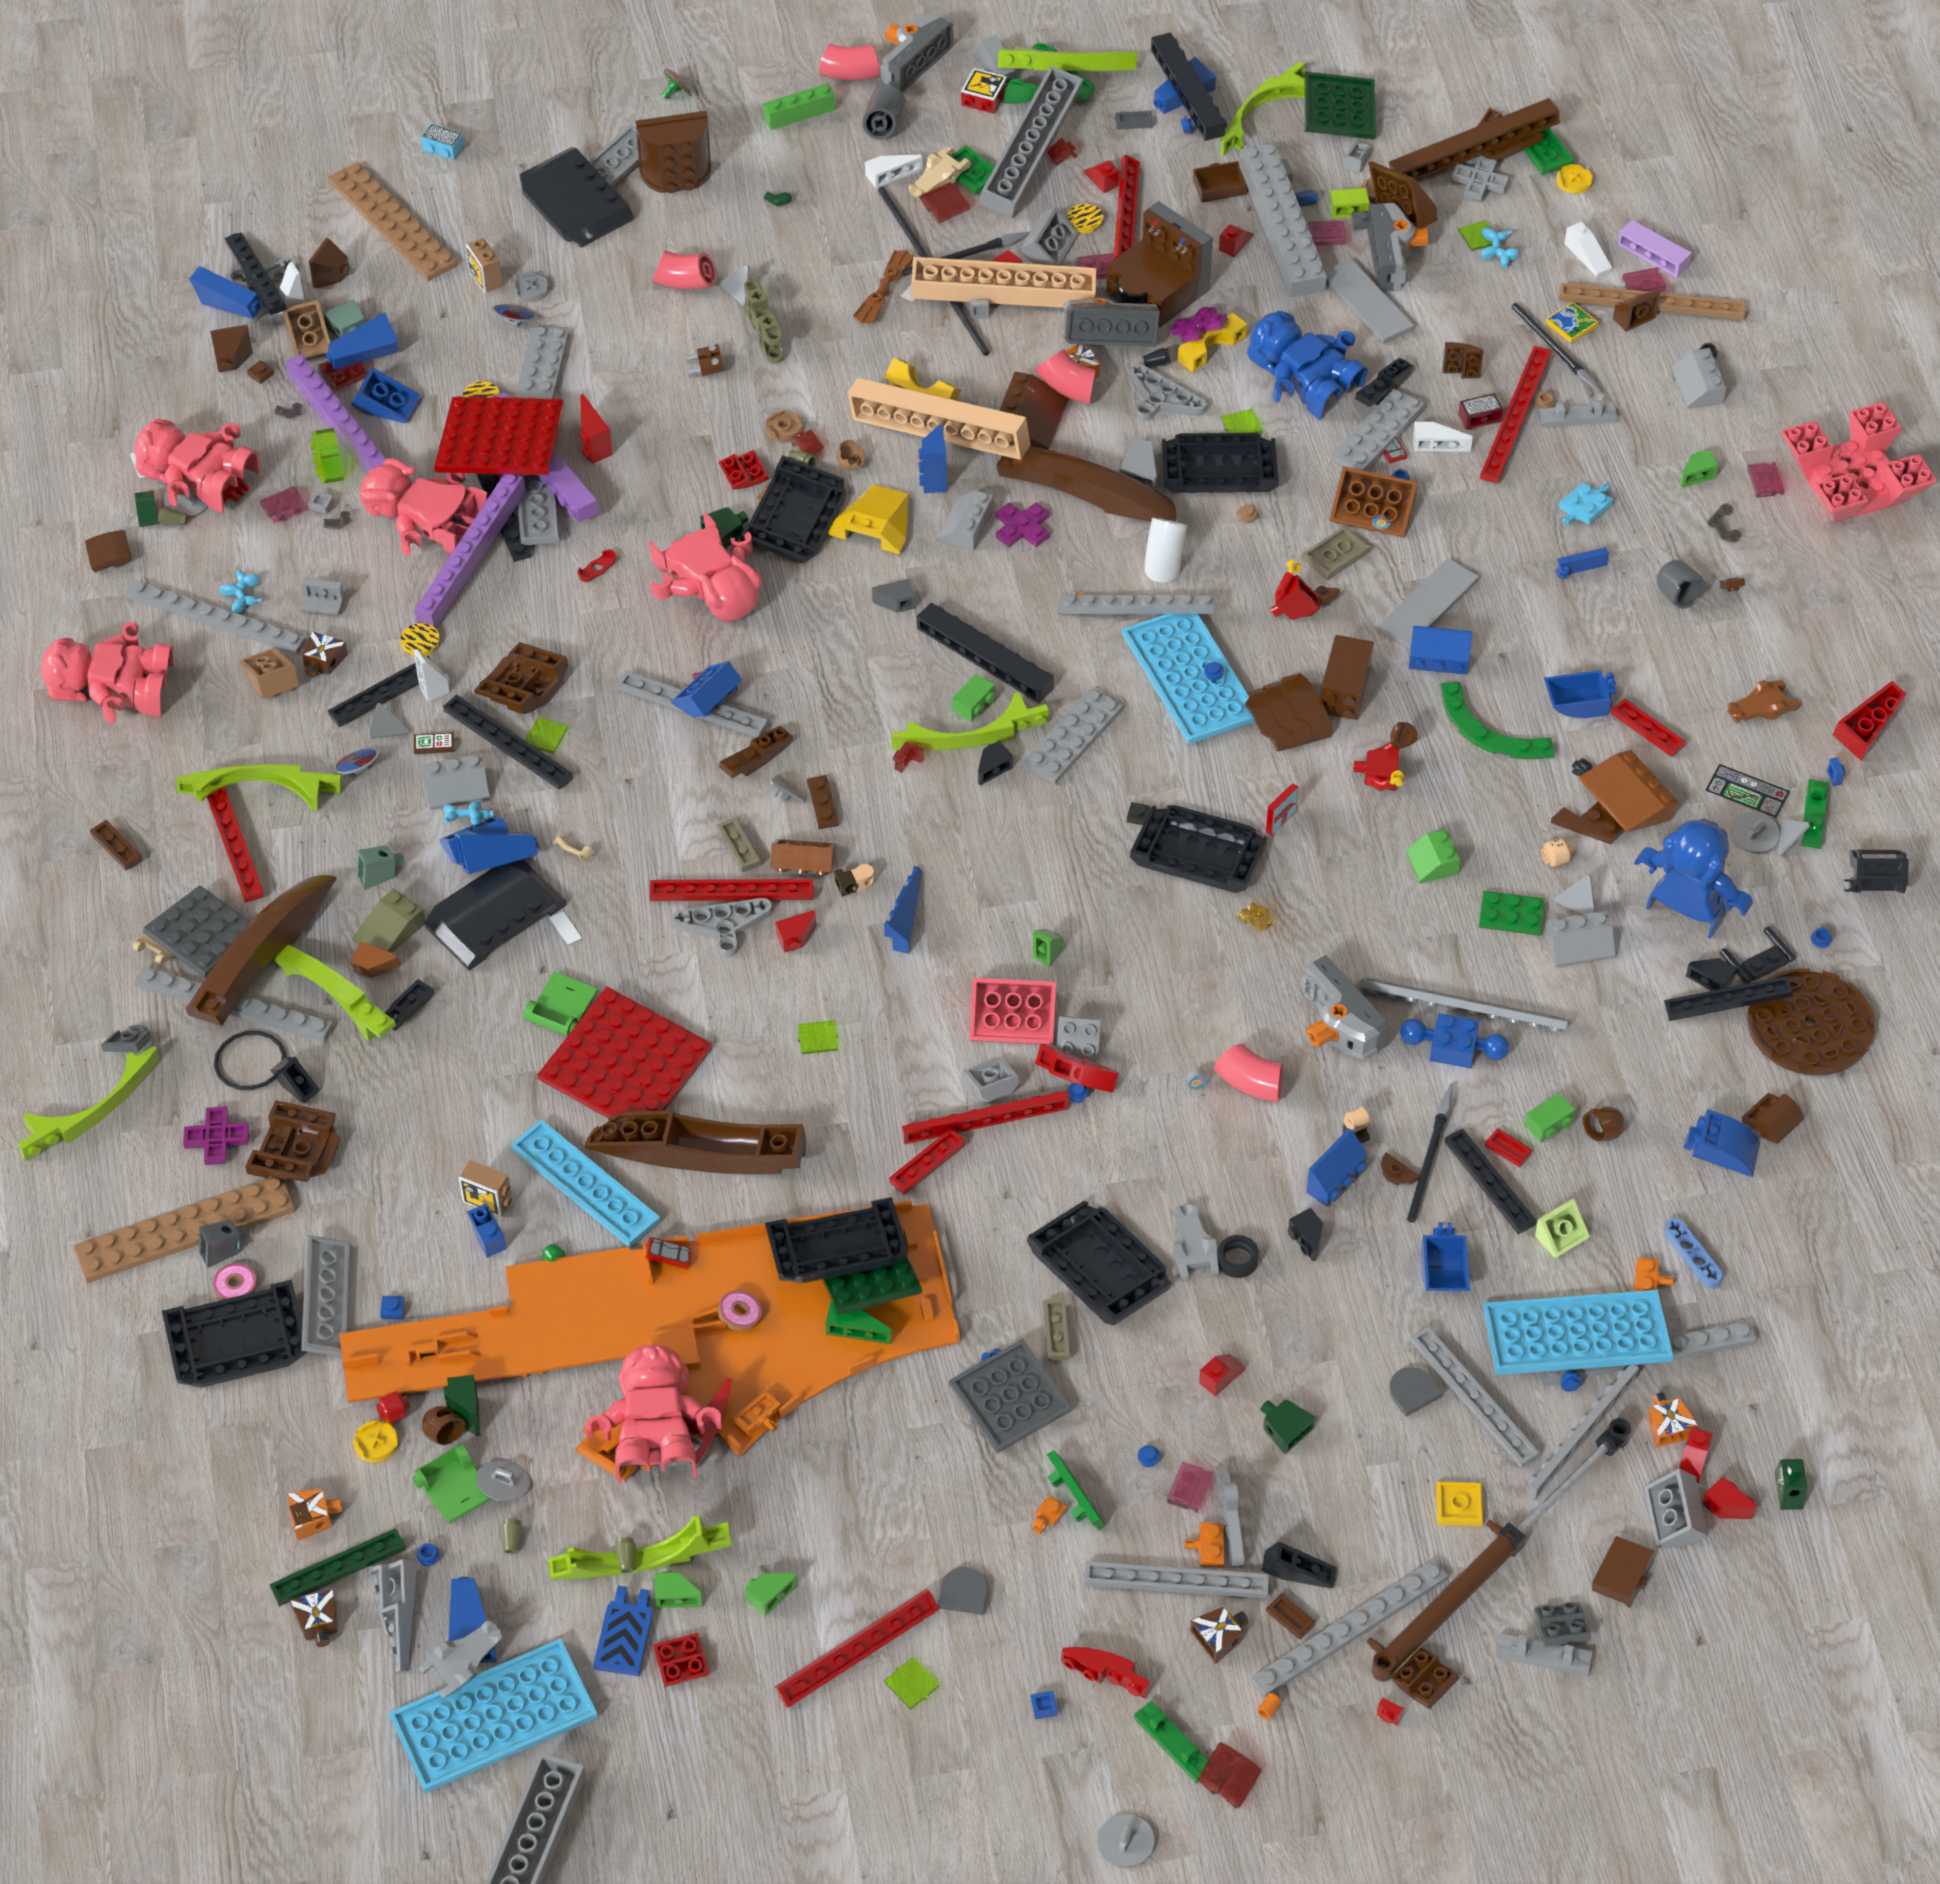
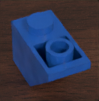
M485 1203L467 1211L474 1233L485 1256L488 1258L506 1250L504 1234L488 1204Z

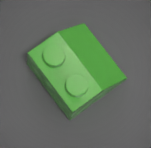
M1447 829L1426 833L1406 850L1419 883L1458 874L1460 858Z

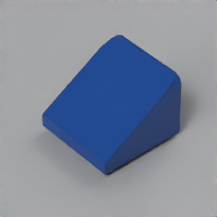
M1313 190L1295 193L1300 207L1317 204L1318 195Z

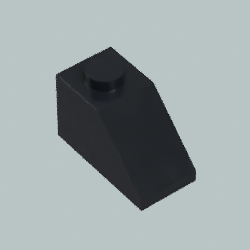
M1000 740L989 744L982 751L978 768V784L980 786L1013 768V755Z
M1720 958L1692 961L1688 964L1686 977L1713 991L1728 988L1735 979L1737 968Z
M285 1057L270 1070L280 1085L302 1103H305L320 1090L296 1057Z

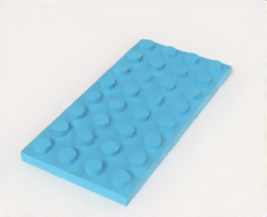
M1165 614L1122 629V636L1188 745L1255 722L1245 707V703L1249 698L1248 694L1198 614ZM1217 662L1223 666L1224 673L1219 680H1209L1204 674V667L1208 663Z
M1658 1290L1483 1303V1313L1496 1375L1673 1362V1353Z
M561 1638L473 1676L470 1682L445 1699L440 1696V1691H437L389 1712L390 1719L424 1794L598 1718L593 1703Z

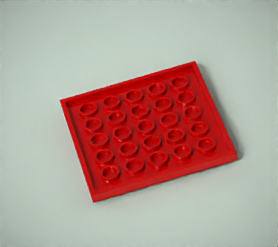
M452 397L434 465L435 473L549 475L564 409V399Z
M606 986L539 1071L537 1079L606 1118L631 1111H665L710 1052L712 1043Z

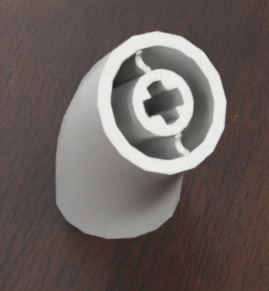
M1152 517L1144 567L1146 575L1151 580L1166 583L1173 581L1180 574L1187 525Z

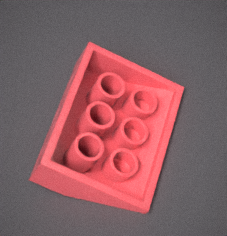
M973 978L969 1040L1053 1045L1056 982Z

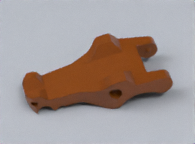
M1762 680L1757 683L1755 689L1748 697L1736 703L1730 702L1727 712L1738 724L1741 720L1747 721L1756 717L1774 720L1786 712L1798 710L1801 704L1797 699L1789 701L1783 694L1782 690L1786 687V684L1782 680L1770 682Z

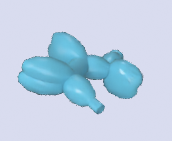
M1483 228V237L1493 242V245L1482 250L1481 259H1490L1496 255L1501 258V267L1504 269L1508 267L1509 261L1516 260L1519 256L1518 249L1510 248L1505 251L1503 248H1500V241L1505 240L1508 235L1512 234V231L1496 233L1491 228Z
M241 570L236 571L237 580L239 581L236 585L223 584L219 588L220 593L224 596L231 597L237 595L238 599L232 605V612L237 614L241 613L246 605L262 603V599L245 596L243 592L246 587L252 588L259 584V577L256 574L245 575Z
M479 801L471 803L468 809L457 810L450 804L445 805L443 808L444 822H451L461 817H470L472 825L478 826L481 824L482 819L494 816L493 810H482V804Z

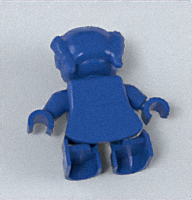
M1276 311L1265 315L1254 325L1251 331L1247 354L1249 359L1256 365L1275 375L1276 382L1272 395L1274 401H1280L1282 391L1287 392L1289 396H1293L1294 389H1296L1307 410L1319 420L1322 419L1325 403L1332 393L1340 398L1343 389L1347 392L1349 391L1352 381L1363 388L1368 368L1358 360L1349 361L1344 357L1347 346H1353L1355 342V335L1352 332L1342 331L1337 335L1336 339L1334 336L1314 335L1311 332L1306 333L1302 337V330L1296 324L1295 318L1283 311Z
M1708 819L1691 820L1685 822L1674 833L1664 838L1661 851L1651 847L1643 848L1634 864H1646L1650 867V874H1653L1657 868H1663L1664 872H1666L1651 892L1646 909L1649 910L1657 899L1667 907L1689 918L1701 922L1711 923L1708 934L1709 939L1712 938L1722 923L1726 910L1730 911L1734 906L1740 910L1742 916H1745L1753 904V899L1746 892L1738 890L1732 878L1724 873L1725 859L1728 858L1729 854L1727 832L1721 829L1717 823Z

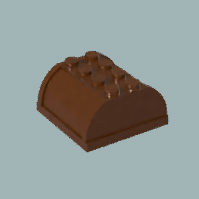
M707 110L635 121L639 172L643 182L649 188L660 193H674L681 190L690 191L701 187L708 180L711 173Z

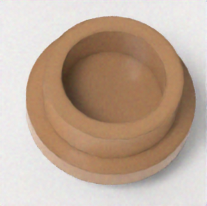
M1542 392L1536 397L1535 403L1539 408H1552L1554 406V398L1551 393Z
M1250 505L1242 506L1238 510V517L1244 523H1251L1257 517V510Z

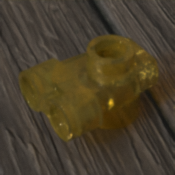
M1250 903L1245 910L1242 909L1237 915L1240 921L1255 926V929L1258 931H1265L1273 924V919L1268 916V909L1255 903Z

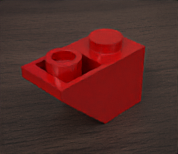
M1724 1477L1705 1492L1702 1502L1718 1518L1752 1519L1757 1509L1755 1501L1750 1496L1743 1494L1732 1481H1728Z

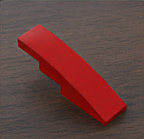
M729 1377L707 1405V1407H713L720 1412L722 1421L727 1409L732 1379ZM713 1422L705 1423V1432L702 1435L700 1433L696 1435V1441L701 1444L695 1452L697 1469L710 1450L719 1431Z

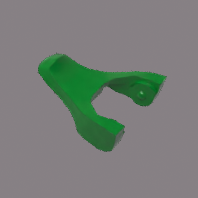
M1036 43L1032 47L1035 50L1059 52L1044 43ZM1066 71L1083 79L1076 102H1085L1091 98L1095 91L1094 84L1077 71ZM1018 78L1012 79L1006 87L1004 103L1018 104L1031 101L1039 85L1025 83Z

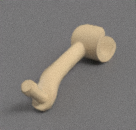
M557 836L553 841V845L559 844L563 850L577 855L582 861H586L593 854V849L588 846H584L582 851L569 846L561 836Z

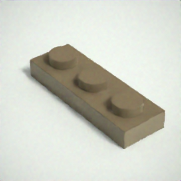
M736 818L717 824L718 832L742 872L761 865L759 857Z
M1065 1299L1043 1300L1048 1361L1070 1360Z

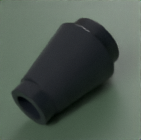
M1162 347L1143 356L1146 367L1167 366L1168 363H1171L1168 348L1163 349Z

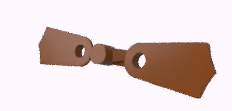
M907 250L893 251L884 271L885 278L880 279L878 290L870 294L854 313L853 317L861 323H875L885 301L884 296L889 295L891 281L899 279L902 275V269L908 268L913 261V257H915L914 255H911Z

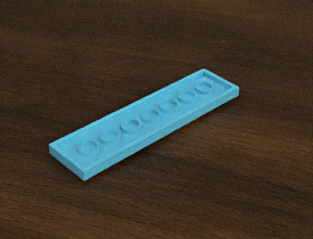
M542 1119L510 1145L513 1152L627 1247L633 1246L661 1222L660 1216Z

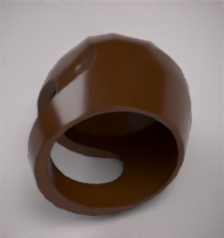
M1605 1106L1600 1109H1591L1583 1116L1582 1121L1585 1132L1590 1138L1598 1142L1619 1138L1625 1129L1624 1115L1619 1109ZM1591 1115L1599 1119L1603 1130L1601 1133H1596L1590 1124Z
M433 1407L422 1418V1431L430 1441L440 1445L451 1444L461 1436L465 1429L463 1417L459 1414H454L448 1407ZM453 1421H459L456 1428L453 1426Z

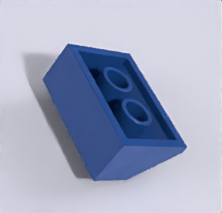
M938 425L921 440L922 448L918 449L919 460H922L918 462L919 473H922L919 475V485L923 486L924 493L947 492L946 447L943 426Z
M1413 626L1409 669L1468 674L1472 631Z
M729 661L708 666L671 703L693 718L700 716L704 718L713 711L712 708L715 705L717 706L725 700V696L728 693L730 694L738 688L737 684L742 681V678Z
M494 816L481 821V824L478 826L472 825L457 832L509 831L504 818ZM453 833L439 839L452 863H459L461 866L462 863L455 834Z
M1348 1128L1309 1168L1306 1193L1326 1207L1332 1201L1335 1202L1340 1197L1341 1191L1345 1187L1349 1188L1354 1182L1355 1177L1358 1174H1362L1368 1166V1154L1351 1129Z

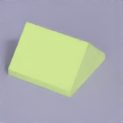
M1570 1199L1539 1218L1535 1237L1555 1258L1590 1237L1574 1199Z

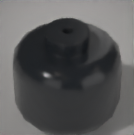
M1581 758L1579 761L1575 760L1572 764V773L1580 777L1591 770L1593 765L1584 758Z

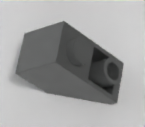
M909 579L872 587V602L897 613L916 608L915 593Z

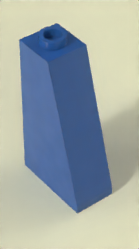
M1192 58L1190 60L1192 68L1198 73L1201 83H1204L1207 93L1216 90V76L1198 58ZM1169 80L1165 81L1154 91V106L1163 114L1183 106Z
M201 266L189 278L203 305L254 319L263 307L257 293Z
M386 312L328 344L326 358L328 363H332L334 370L398 352V341Z
M527 832L454 833L463 871L467 874L538 855L537 849L539 844L537 838Z
M459 1577L458 1579H451L448 1641L465 1638L487 1621L474 1578ZM495 1648L480 1663H497Z

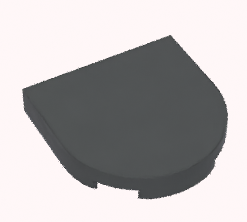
M133 1025L129 1026L130 1030L121 1033L120 1030L114 1032L101 1044L103 1052H139L151 1040L152 1036L146 1026Z
M1403 1368L1397 1371L1390 1381V1396L1406 1417L1443 1397V1392L1430 1375L1419 1368Z
M968 1567L956 1568L950 1571L942 1582L938 1608L983 1615L987 1597V1583L984 1576L977 1570Z

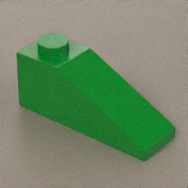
M830 1301L826 1318L827 1335L891 1344V1328L861 1309L837 1315L832 1301Z

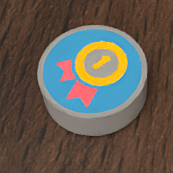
M1382 515L1372 519V526L1378 529H1389L1391 523L1383 520ZM1384 515L1386 519L1391 520L1388 516Z
M1194 1070L1187 1075L1186 1082L1189 1088L1200 1089L1207 1084L1208 1077L1205 1071Z

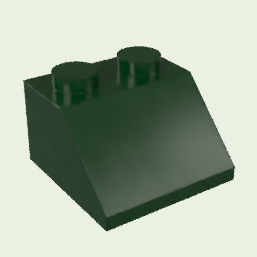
M474 1375L448 1377V1386L444 1387L446 1407L450 1408L454 1414H459L463 1417L465 1429L475 1436H481L479 1402Z

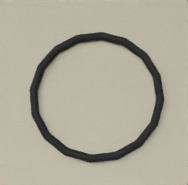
M245 1031L231 1036L221 1044L215 1053L214 1069L217 1077L227 1086L238 1090H255L267 1086L276 1079L273 1075L267 1081L253 1086H239L229 1082L221 1075L218 1067L219 1055L224 1047L236 1038L246 1035H261L271 1039L278 1045L282 1055L281 1061L286 1057V1053L282 1043L273 1035L262 1031Z

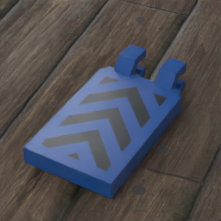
M618 1585L615 1601H611L607 1605L593 1664L594 1670L632 1676L640 1675L653 1618V1610L649 1606V1590L640 1589L638 1603L630 1604L626 1603L628 1597L627 1587Z

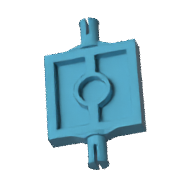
M1584 482L1559 502V508L1568 514L1562 519L1563 523L1568 525L1576 519L1588 525L1591 524L1613 505V499L1604 494L1610 487L1606 483L1599 489H1595Z

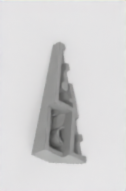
M405 1559L389 1565L379 1564L368 1569V1575L372 1576L375 1585L372 1589L373 1593L377 1594L380 1605L378 1606V1611L385 1636L390 1638L392 1647L389 1650L390 1654L395 1656L397 1663L395 1672L397 1673L408 1672L417 1561Z

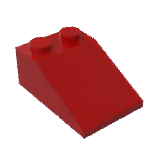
M584 394L580 395L582 431L580 438L583 443L581 449L584 457L589 458L593 464L613 455L610 429Z

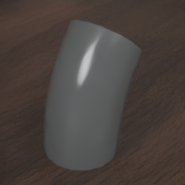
M878 84L863 116V128L869 137L883 140L894 133L897 120L906 103V98L900 90L888 84Z

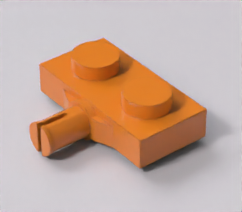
M1637 1257L1635 1291L1658 1290L1659 1285L1673 1286V1277L1660 1276L1658 1270L1659 1259Z
M764 1391L733 1416V1422L747 1435L762 1425H765L773 1433L778 1429L779 1425L771 1417L779 1411L781 1403L768 1391Z
M1200 1522L1198 1540L1184 1539V1549L1198 1550L1200 1567L1223 1568V1523Z

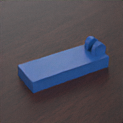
M1605 547L1558 558V569L1555 572L1561 579H1567L1569 574L1607 566L1609 552Z

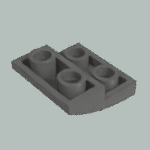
M1566 1602L1562 1605L1554 1606L1543 1605L1542 1607L1534 1608L1536 1622L1546 1647L1591 1641V1632L1585 1623V1613L1579 1602Z

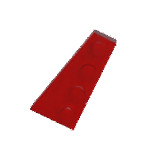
M1893 681L1889 682L1838 721L1833 736L1862 761L1900 708L1906 693Z

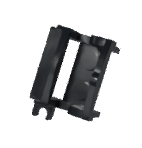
M1850 849V865L1854 868V877L1843 879L1844 882H1849V888L1843 889V891L1861 893V891H1897L1905 893L1906 886H1908L1909 859H1907L1906 852L1892 849ZM1862 854H1896V858H1862Z

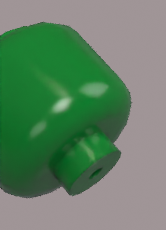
M557 1244L548 1245L542 1252V1260L549 1262L566 1257L565 1251Z

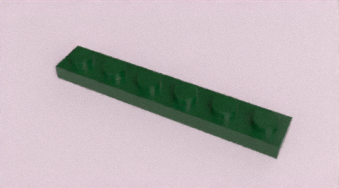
M395 1528L269 1584L270 1589L280 1607L289 1603L290 1600L300 1598L401 1553L406 1548Z

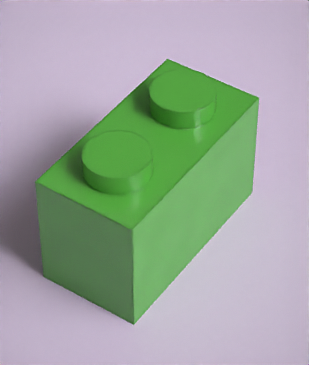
M975 674L952 698V711L970 721L976 716H980L984 708L991 704L996 697L995 684Z
M1558 1093L1526 1113L1524 1125L1542 1142L1547 1138L1551 1139L1559 1130L1570 1127L1574 1122L1576 1110Z

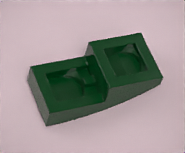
M154 490L134 493L139 527L159 524Z

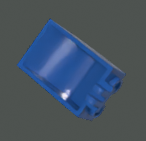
M1601 670L1544 677L1552 706L1558 713L1573 718H1591L1609 714V709L1612 707L1611 695L1616 694V681L1612 672L1607 673L1605 677H1603Z
M1707 1109L1704 1116L1698 1118L1696 1127L1691 1126L1689 1128L1684 1148L1687 1150L1694 1148L1692 1157L1751 1177L1754 1175L1760 1147L1757 1136L1740 1121Z
M1438 1223V1228H1433V1235H1423L1421 1262L1424 1288L1426 1291H1470L1466 1235H1455V1228H1452V1223H1447L1446 1228H1443V1223Z

